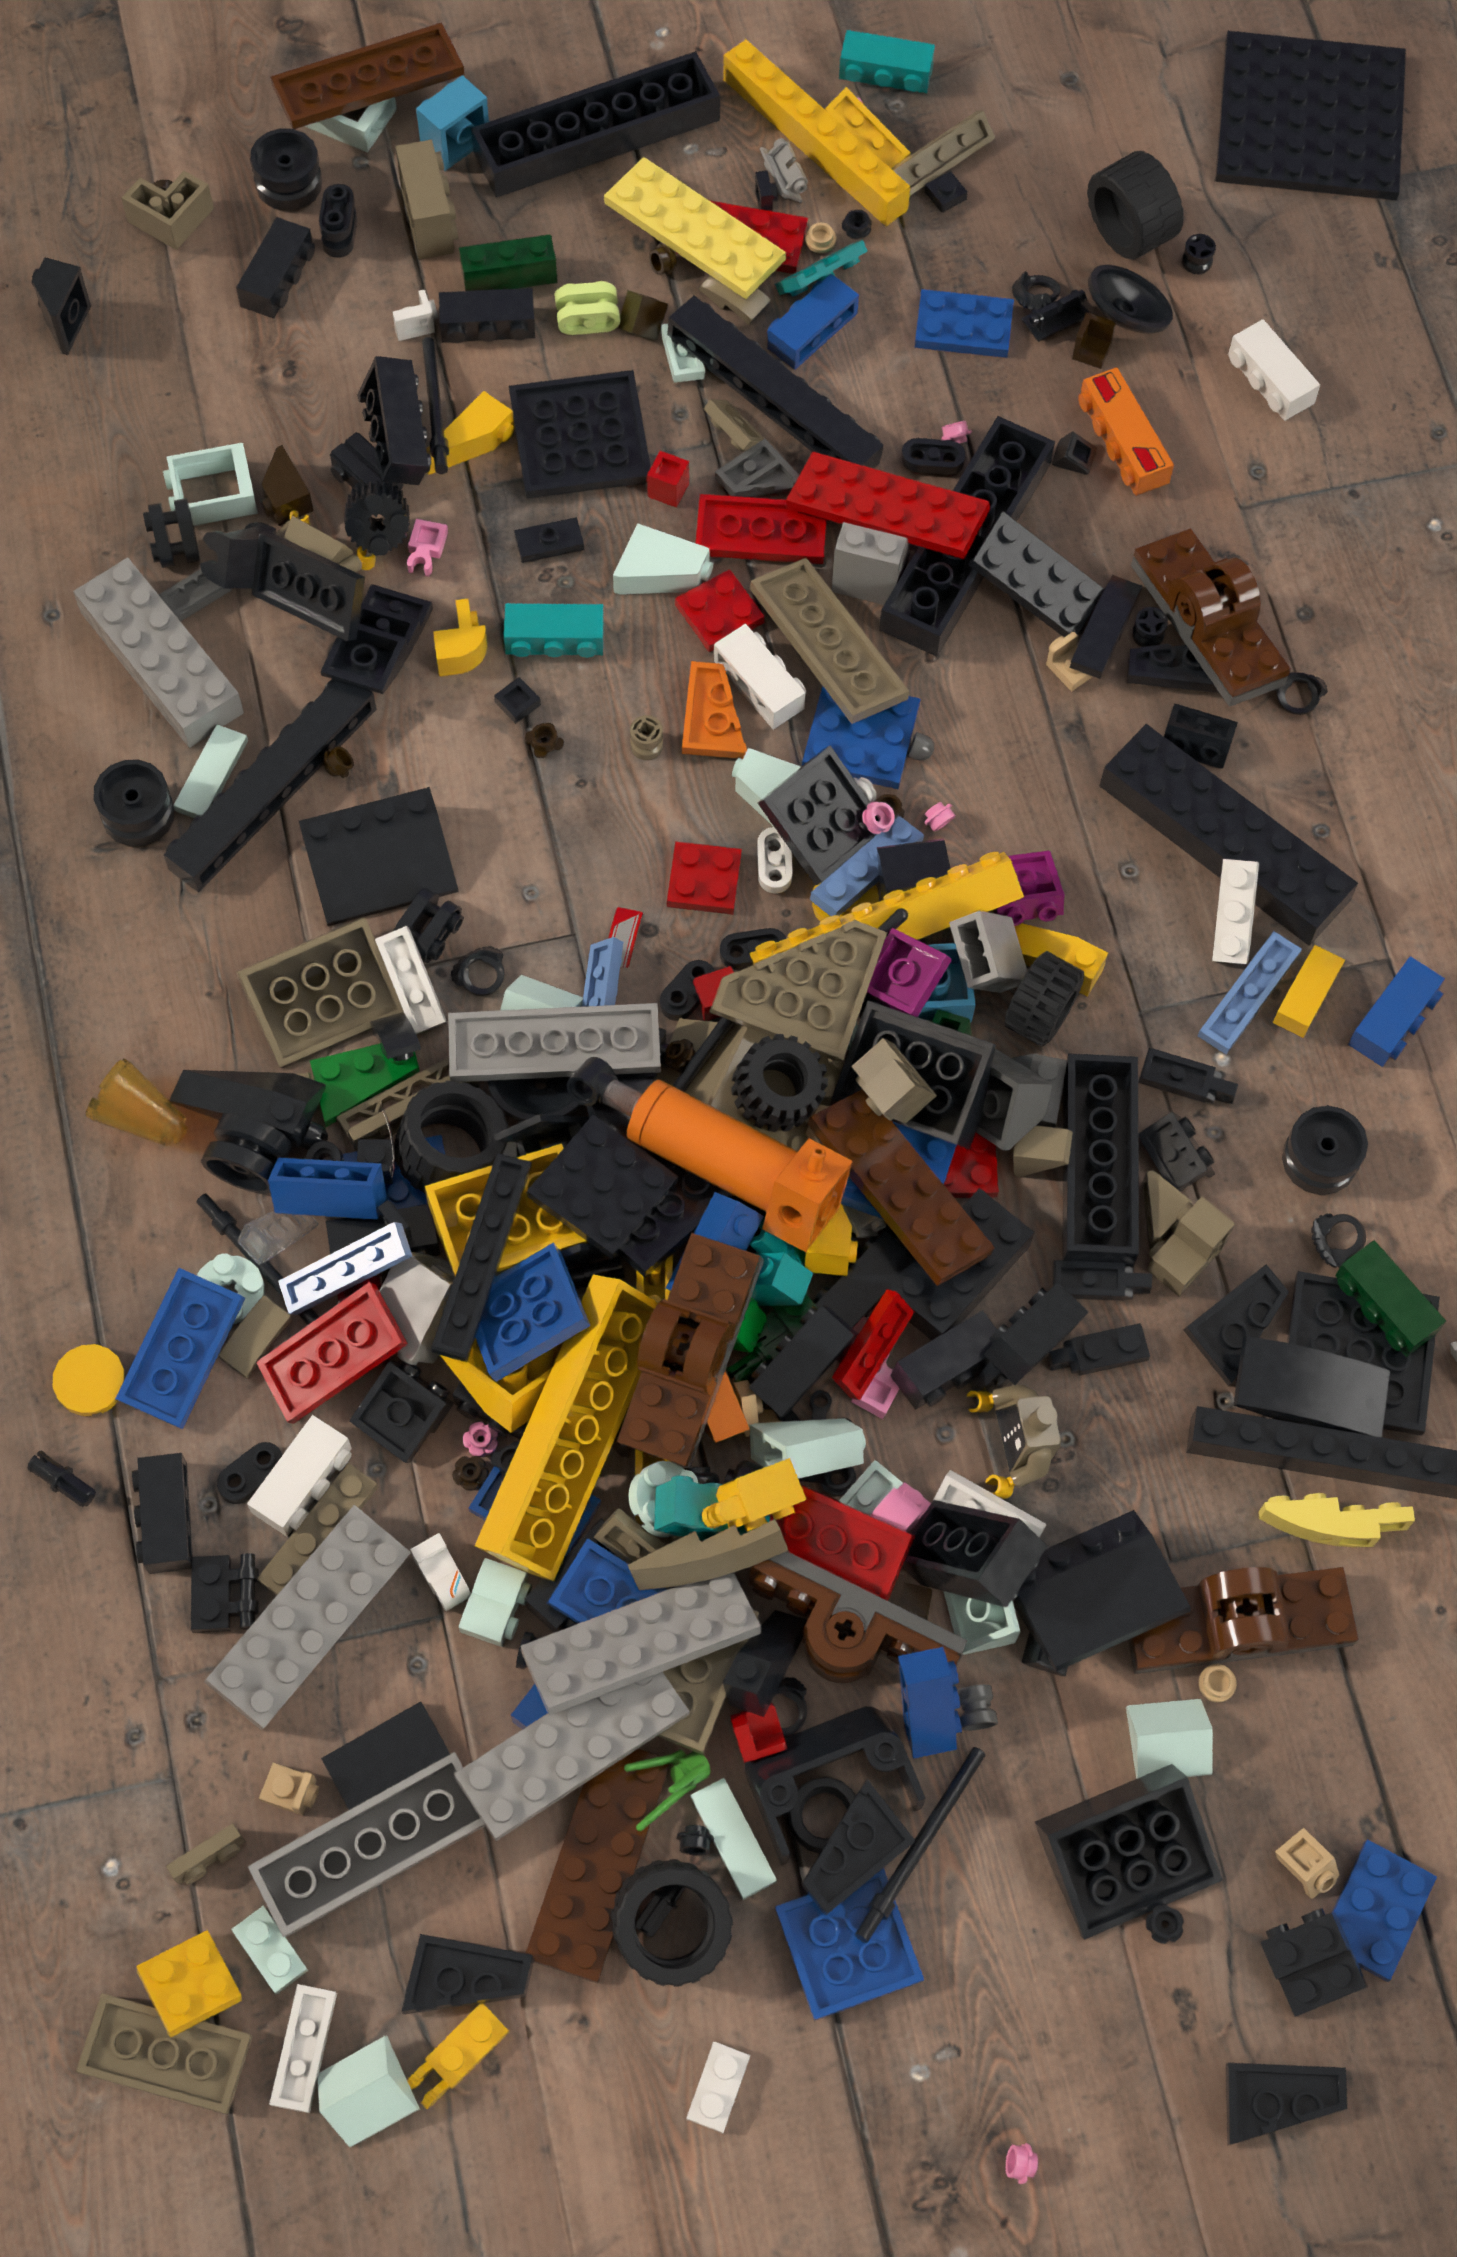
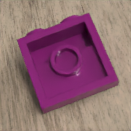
M1050 850L1008 856L1012 861L1024 898L994 909V914L1012 917L1014 926L1020 925L1024 920L1040 918L1042 921L1049 922L1059 915H1064L1065 895Z
M892 928L884 940L866 996L888 1008L918 1017L952 959L948 955Z

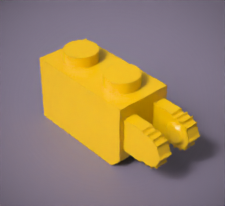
M785 1459L720 1485L716 1494L718 1503L703 1509V1512H701L702 1521L707 1528L710 1527L711 1529L724 1524H728L729 1528L734 1525L736 1528L744 1525L748 1532L766 1524L765 1516L772 1514L773 1518L778 1520L795 1513L793 1505L807 1499L791 1459Z

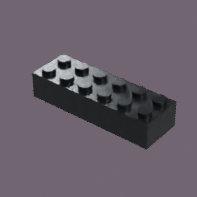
M1068 1053L1064 1077L1063 1129H1068L1073 1134L1069 1164L1063 1166L1062 1260L1125 1262V1266L1134 1267L1139 1255L1138 1057Z

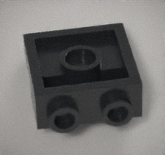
M389 1361L349 1422L404 1463H410L428 1435L435 1433L454 1405V1402L447 1398L450 1391L445 1386L434 1380L428 1384L420 1378L419 1375L422 1370L416 1365H411L404 1361L402 1363L399 1361Z
M1323 1908L1301 1916L1304 1924L1293 1929H1289L1288 1924L1285 1923L1266 1931L1268 1939L1260 1942L1274 1976L1282 1986L1294 2017L1368 1987L1336 1913L1331 1912L1325 1915Z

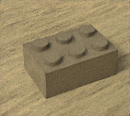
M432 139L395 146L401 190L418 260L455 253L453 240L459 239L455 222L456 212L453 200L446 196L450 195L447 176L440 172L444 170L441 151L435 152Z

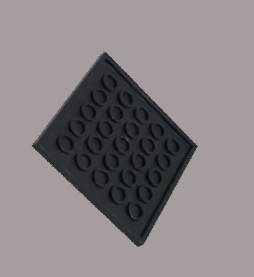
M1227 30L1215 182L1397 201L1400 193L1406 48Z

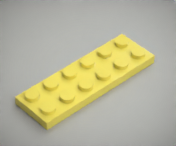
M645 157L604 195V203L744 299H747L786 260L785 251Z

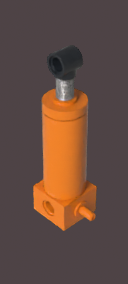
M598 1057L588 1058L567 1082L569 1095L579 1104L584 1106H592L596 1102L600 1105L606 1104L631 1117L627 1128V1138L630 1141L765 1211L766 1216L762 1229L804 1252L808 1251L840 1208L853 1161L810 1138L807 1139L799 1151H796L660 1079L655 1080L644 1094H641L637 1090L635 1091V1089L633 1090V1088L622 1084V1082H618L612 1067Z

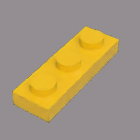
M847 87L825 108L831 116L888 167L892 168L910 156L911 152Z

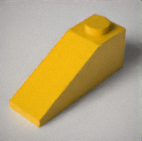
M483 391L444 430V436L449 443L448 468L491 452L502 442L508 441L514 432L513 411ZM428 446L426 451L430 454V447ZM432 456L430 471L427 473L428 475L436 472L434 458Z
M1024 923L1014 926L1027 966L1031 967L1033 962L1044 952L1052 953L1084 971V981L1079 993L1088 997L1103 972L1108 952L1079 937Z
M842 1204L806 1252L805 1267L813 1273L847 1276L849 1262L856 1263L858 1242L851 1241L852 1225Z

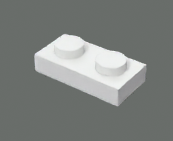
M713 2042L686 2120L724 2133L750 2055Z

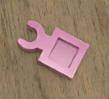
M416 519L408 543L409 553H412L407 559L409 573H413L414 567L417 564H424L425 576L429 577L433 570L431 557L440 559L448 535L447 525Z
M889 1354L861 1400L852 1399L851 1401L881 1419L886 1415L900 1389L890 1376L893 1369H890L886 1364Z

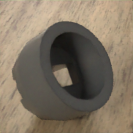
M916 732L908 752V757L924 761L930 758L934 752V742L927 735Z

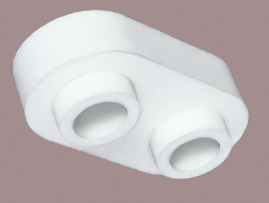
M771 827L765 829L758 837V880L760 886L765 891L776 894L784 892L791 885L792 852L777 830ZM778 846L780 849L778 851H771L769 847ZM776 875L781 879L779 881H772L770 877Z

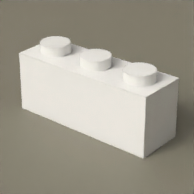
M1263 319L1233 336L1228 353L1231 363L1245 374L1250 385L1264 396L1269 407L1274 412H1277L1284 421L1315 404L1320 384Z
M744 624L714 644V662L724 664L727 677L773 730L805 709L806 689L803 683L798 678H793L786 671V666L782 659L776 654L772 655L758 632L753 633Z
M312 1415L247 1503L251 1513L288 1537L293 1529L297 1530L309 1514L307 1509L315 1499L319 1501L330 1486L328 1480L336 1469L341 1471L347 1465L352 1455L349 1439Z

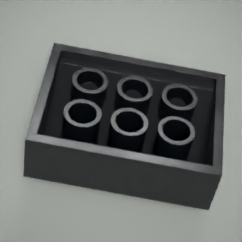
M430 787L299 821L327 926L410 905L423 888H428L437 893L439 897L459 892Z
M867 1001L832 1100L839 1102L862 1090L856 1081L859 1075L852 1066L884 1038L897 1046L937 1095L906 1124L895 1119L892 1122L970 1149L982 1117L996 1045Z
M1134 1510L1045 1549L1040 1557L1039 1564L1029 1573L1021 1585L1018 1595L1012 1600L1015 1610L1056 1672L1191 1611L1186 1597L1151 1532Z
M1173 1764L1035 1821L1047 1859L1084 1940L1153 1911L1156 1906L1167 1905L1223 1881L1188 1777Z

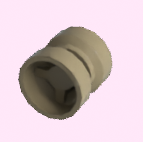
M642 715L632 722L630 726V743L633 755L642 760H652L661 754L663 750V726L656 717Z

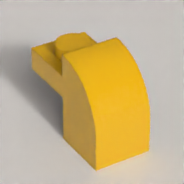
M469 599L455 600L459 628L433 631L439 677L471 671L483 661L487 653L486 626H479L477 610L470 611Z

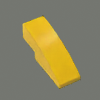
M1314 945L1278 1009L1273 1023L1304 1038L1341 970L1345 959Z

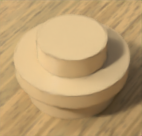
M816 223L807 231L805 242L811 251L826 253L834 248L836 234L830 225Z
M1213 1664L1202 1671L1198 1684L1205 1698L1212 1702H1224L1234 1694L1237 1681L1234 1673L1228 1667Z

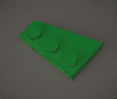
M380 1044L310 1060L314 1080L326 1085L320 1100L325 1126L328 1127L337 1122V1116L418 1074L420 1069L415 1051L413 1052L414 1056L409 1059L393 1061V1058L387 1059L382 1053Z

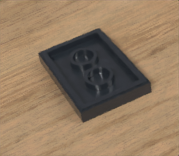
M420 1701L321 1759L348 1810H351L450 1755V1752Z

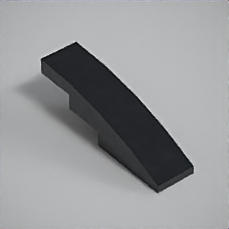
M1114 575L1111 576L1071 660L1070 668L1101 679L1108 660L1111 659L1118 640L1121 639L1142 590V585Z

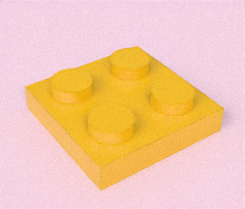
M208 1930L136 1966L137 1973L170 2038L242 2001L241 1993Z

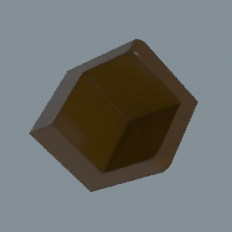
M628 290L620 314V325L618 328L657 340L668 303Z
M1087 312L1076 336L1072 359L1101 369L1112 345L1116 323Z
M899 1574L888 1601L928 1620L932 1589L905 1583L906 1575Z

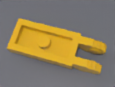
M483 2003L479 2004L425 2058L426 2062L408 2078L407 2082L411 2090H413L433 2070L442 2077L443 2080L424 2095L421 2104L428 2109L450 2087L453 2089L509 2033V2030Z

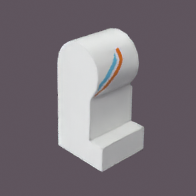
M440 1533L410 1549L415 1563L445 1611L450 1610L470 1597L471 1592Z

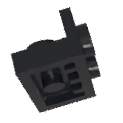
M1174 703L1164 737L1197 762L1222 769L1224 768L1238 722Z
M1171 1112L1138 1133V1137L1162 1177L1177 1190L1182 1191L1204 1176L1210 1178L1215 1175L1211 1167L1215 1161L1204 1145L1198 1146L1193 1137L1197 1134V1131L1191 1121L1186 1116L1181 1118L1179 1115Z

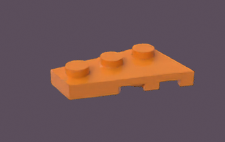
M691 661L682 754L743 759L747 748L741 733V725L735 711L724 664Z

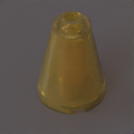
M123 1058V1061L119 1060L99 1085L101 1090L97 1099L92 1097L85 1115L92 1121L166 1147L172 1142L177 1145L188 1130V1127L184 1125L186 1117L131 1061Z

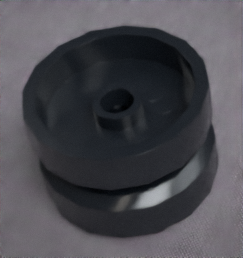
M285 128L269 131L256 140L251 148L250 162L259 198L269 207L280 211H294L304 208L315 201L322 190V174L319 166L318 150L314 141L301 131Z
M139 759L120 761L110 765L103 771L94 785L93 800L107 834L116 842L130 847L146 846L158 841L169 831L174 821V803L162 772L153 764Z
M1329 1105L1313 1107L1301 1114L1293 1125L1290 1135L1287 1137L1282 1153L1285 1172L1295 1185L1306 1192L1318 1195L1337 1193L1350 1184L1366 1157L1368 1148L1366 1131L1359 1120L1345 1109Z
M234 1113L223 1114L213 1132L217 1141L210 1142L202 1156L201 1163L203 1167L220 1180L237 1188L259 1194L271 1193L268 1179L277 1159L288 1158L292 1149L291 1141L280 1131L257 1119Z

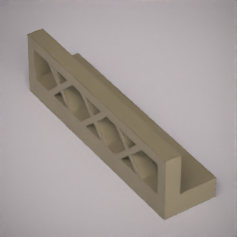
M449 1057L337 1116V1121L355 1151L358 1150V1139H386L390 1137L383 1111H381L382 1105L389 1100L398 1101V1103L385 1109L392 1134L394 1135L399 1129L409 1101L417 1095V1093L411 1095L414 1087L419 1084L430 1086L436 1082L450 1081V1076L442 1079L443 1072L449 1069ZM478 1081L465 1082L473 1087L479 1088ZM359 1116L368 1118L353 1127H350L348 1123Z

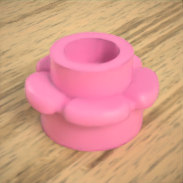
M966 421L948 424L942 427L943 436L941 438L942 440L955 441L960 444L967 441L966 435L971 434L972 430H968Z
M871 802L867 805V810L863 811L862 819L871 833L879 835L881 832L886 833L890 830L894 823L895 815L893 809L888 804Z
M939 802L925 813L928 818L924 822L925 825H929L934 832L944 827L955 818V814L950 809L952 805L947 804L944 806L942 802Z
M475 1422L469 1426V1431L464 1433L463 1444L469 1449L471 1455L478 1457L487 1456L493 1453L498 1446V1440L496 1439L498 1432L489 1428L488 1424L484 1425L483 1422ZM479 1436L484 1437L483 1442L477 1440Z
M1030 2144L1012 2145L1007 2153L1006 2174L1009 2178L1018 2179L1019 2184H1025L1028 2177L1033 2178L1036 2174L1038 2156L1032 2152Z

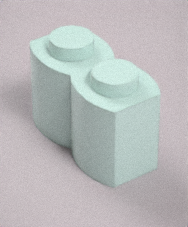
M485 1558L458 1627L460 1632L503 1647L506 1639L512 1640L519 1623V1619L514 1618L515 1612L519 1604L525 1605L524 1599L531 1592L532 1584L527 1583V1572Z

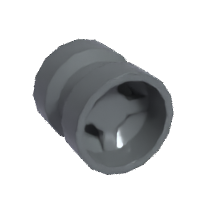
M974 1685L957 1690L961 1710L965 1711L960 1716L963 1731L981 1730L998 1724L996 1711L989 1708L993 1699L991 1685Z

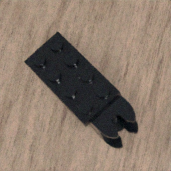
M262 522L250 523L243 530L229 533L212 531L204 535L203 540L207 546L218 555L217 562L209 560L200 563L201 571L211 582L223 588L252 589L253 596L347 642L357 639L365 576L276 535V528Z

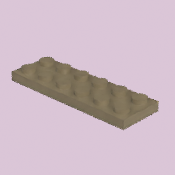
M807 558L751 580L750 590L851 724L908 700L909 690Z

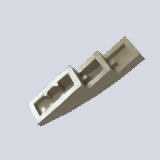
M774 1519L740 1536L735 1525L702 1542L694 1531L627 1566L639 1590L676 1587L714 1579L754 1566L788 1551L782 1532Z

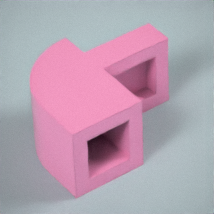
M903 1483L898 1489L894 1488L871 1513V1516L909 1532L919 1522L931 1503L919 1491L911 1488L907 1483Z

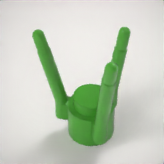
M680 1749L670 1755L637 1761L624 1766V1770L630 1772L670 1763L674 1764L670 1771L671 1778L675 1783L669 1787V1792L672 1795L637 1824V1831L645 1829L682 1796L695 1789L698 1783L710 1776V1765L704 1755L694 1751L686 1755Z

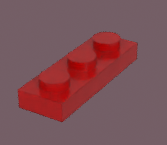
M886 1289L832 1376V1379L849 1398L861 1400L914 1314L912 1308L896 1291Z

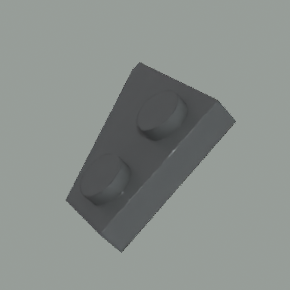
M763 439L715 471V479L731 496L756 497L791 491L799 477V474L766 439Z

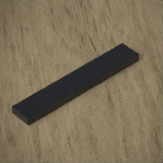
M500 1153L496 1154L431 1347L432 1353L464 1362L468 1361L532 1168L530 1161Z

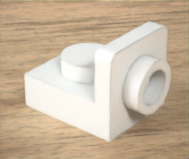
M425 290L418 291L420 305L393 311L398 341L435 332L433 319L438 318L434 300L428 301Z

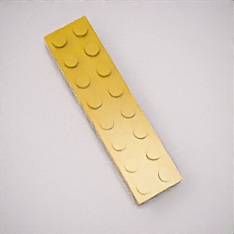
M598 1275L592 1276L581 1301L590 1326L563 1342L475 1543V1547L528 1574L551 1581L555 1580L632 1400L641 1375V1371L637 1368L640 1343L648 1320L658 1304L655 1300L620 1279Z

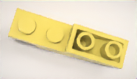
M1324 1493L1306 1495L1304 1500H1290L1289 1496L1271 1497L1259 1510V1519L1276 1529L1312 1542L1344 1547H1374L1381 1538L1380 1532L1408 1530L1415 1521L1413 1506L1401 1507L1400 1503L1391 1502L1379 1505V1509L1365 1510L1363 1505H1351L1344 1507L1340 1511L1338 1497L1326 1498Z

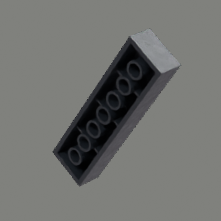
M695 51L472 127L473 153L497 198L720 121V94Z
M997 416L953 491L987 500L990 504V510L965 559L919 546L881 609L880 631L938 657L984 578L968 565L1000 513L1004 512L1016 522L1018 521L1051 465L1055 441Z
M1145 724L1104 767L1099 785L1102 789L1220 879L1223 859L1259 862L1255 905L1308 946L1316 940L1351 901L1358 885L1357 881L1148 724Z

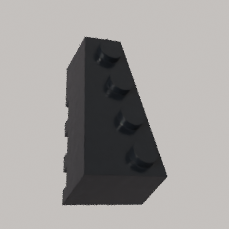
M375 356L357 397L359 402L366 404L362 414L364 421L371 422L368 435L370 442L377 443L374 455L382 482L391 481L392 483L420 485L425 473L430 471L431 456L427 453L425 445L427 430L426 427L422 426L421 420L423 404L421 400H418V375L414 374L412 360Z

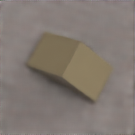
M1035 1126L1015 1144L1013 1155L1014 1175L1022 1177L1068 1165L1073 1132L1068 1129Z
M1154 1170L1147 1171L1142 1182L1149 1249H1152L1160 1239L1165 1240L1171 1233V1228L1177 1222L1176 1216L1188 1202L1192 1204L1189 1198Z

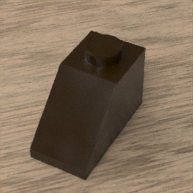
M283 445L276 447L261 483L264 497L260 499L266 515L268 517L273 515L277 524L281 526L290 521L289 514L293 510L298 511L299 517L314 510L310 492Z

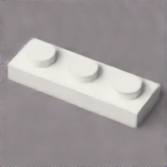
M1223 859L1212 961L1237 964L1249 963L1259 862Z
M405 926L376 938V944L403 1011L416 1035L447 1023L409 927Z
M949 1470L934 1498L937 1501L1019 1518L1039 1538L1047 1525L952 1470Z
M297 1985L269 2105L310 2113L337 1997L335 1991Z

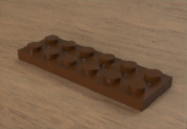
M441 22L271 76V83L292 129H298L465 75L464 66Z
M863 1089L810 1116L807 1125L825 1147L853 1161L849 1177L937 1286L993 1253L995 1247L895 1124L883 1114L878 1116L868 1106L865 1100L869 1096Z
M636 1749L583 1784L525 1953L533 1955L535 1963L598 1984L614 1937L612 1932L613 1921L611 1919L612 1909H614L615 1904L614 1899L617 1892L621 1890L623 1882L635 1873L651 1824L642 1831H637L636 1826L657 1807L671 1763L630 1772L625 1771L624 1766L661 1756Z

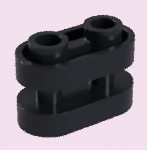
M333 184L325 189L319 216L323 249L327 255L334 258L345 257L351 253L354 247L357 227L354 194L352 189L344 184Z
M187 498L174 500V511L164 512L162 504L156 503L148 505L149 512L143 513L147 532L153 531L155 543H150L154 563L160 562L162 568L175 566L174 556L185 554L187 563L201 561ZM178 523L182 541L171 543L167 525Z
M423 888L417 894L393 930L395 931L405 926L409 927L424 963H429L432 959L435 961L439 959L444 951L446 939L451 933L455 934L459 930L464 920V916L461 915L462 908L449 900L441 907L437 906L439 895L428 888ZM430 917L433 918V919L431 920V922L428 924V926L426 927V929L424 930V932L421 934L420 931L422 930V928L424 927V925L427 923V921L429 920V918H430Z

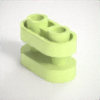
M605 281L582 284L570 283L560 287L555 292L556 309L559 311L557 313L559 330L568 335L609 332L616 329L620 325L619 308L616 306L618 303L616 287Z

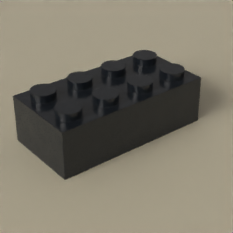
M980 1188L962 1208L995 1247L993 1253L938 1286L917 1260L914 1259L888 1287L889 1290L898 1292L912 1308L914 1314L909 1322L930 1340H934L962 1323L1029 1249L1033 1239L1034 1231Z
M933 1500L911 1532L915 1537L902 1568L920 1585L1007 1608L1009 1603L1018 1595L1020 1587L1029 1573L1039 1564L1040 1557L1047 1548V1545L1019 1518Z

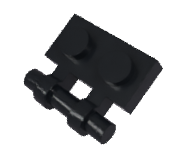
M241 1554L240 1568L231 1569V1558L229 1555L192 1557L191 1631L193 1633L230 1631V1617L240 1616V1629L248 1630L255 1622V1615L259 1613V1602L255 1600V1582L258 1581L259 1569L255 1568V1554ZM231 1584H240V1601L230 1602Z

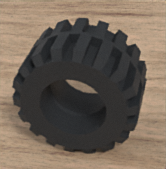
M1048 951L1041 954L1025 974L1011 1000L1005 1016V1027L1043 1047L1056 1035L1069 1014L1084 981V971Z
M776 1034L772 1040L769 1036L762 1038L759 1043L755 1042L750 1047L733 1073L732 1081L735 1083L731 1087L732 1095L738 1096L734 1103L737 1109L743 1107L745 1112L742 1116L747 1121L750 1118L756 1120L754 1126L760 1129L763 1125H767L768 1131L776 1132L781 1126L782 1131L785 1132L790 1131L794 1125L799 1127L811 1116L826 1094L824 1090L828 1086V1078L823 1077L827 1072L825 1064L819 1065L818 1061L821 1056L817 1051L812 1053L809 1050L811 1047L806 1041L802 1045L797 1043L798 1037L791 1035L788 1040H785L783 1034ZM777 1070L787 1075L795 1087V1096L785 1097L774 1093L765 1083L763 1071Z

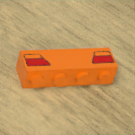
M1118 367L1083 379L1081 393L1078 396L1080 407L1084 412H1088L1091 417L1093 429L1097 436L1103 438L1109 458L1112 461H1116L1119 466L1124 484L1126 486L1130 485L1135 496L1169 484L1174 464Z

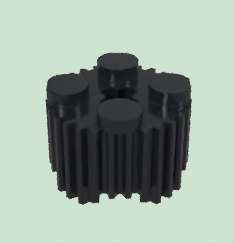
M369 481V485L363 483L361 486L357 484L356 490L352 489L351 494L347 496L344 514L345 532L348 537H351L352 543L356 542V547L362 546V551L368 549V553H372L375 556L386 555L388 551H392V547L398 548V543L402 544L403 538L407 537L410 525L409 504H407V499L403 498V491H398L397 485L393 487L391 481L389 483L383 481L382 484H379V481H376L375 484ZM378 514H380V515L383 516L382 518H373V517H371V515H374L375 517H377Z

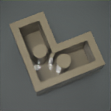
M183 171L165 191L140 177L121 198L128 223L175 250L184 243L214 209L209 184L186 171Z
M884 1038L852 1066L859 1075L856 1078L857 1083L869 1096L865 1100L868 1106L878 1116L883 1114L890 1121L895 1119L906 1124L937 1096L897 1046Z
M1203 1196L1194 1205L1188 1202L1176 1216L1177 1222L1170 1230L1174 1234L1167 1242L1160 1239L1148 1254L1151 1260L1147 1271L1179 1297L1224 1249L1236 1224Z

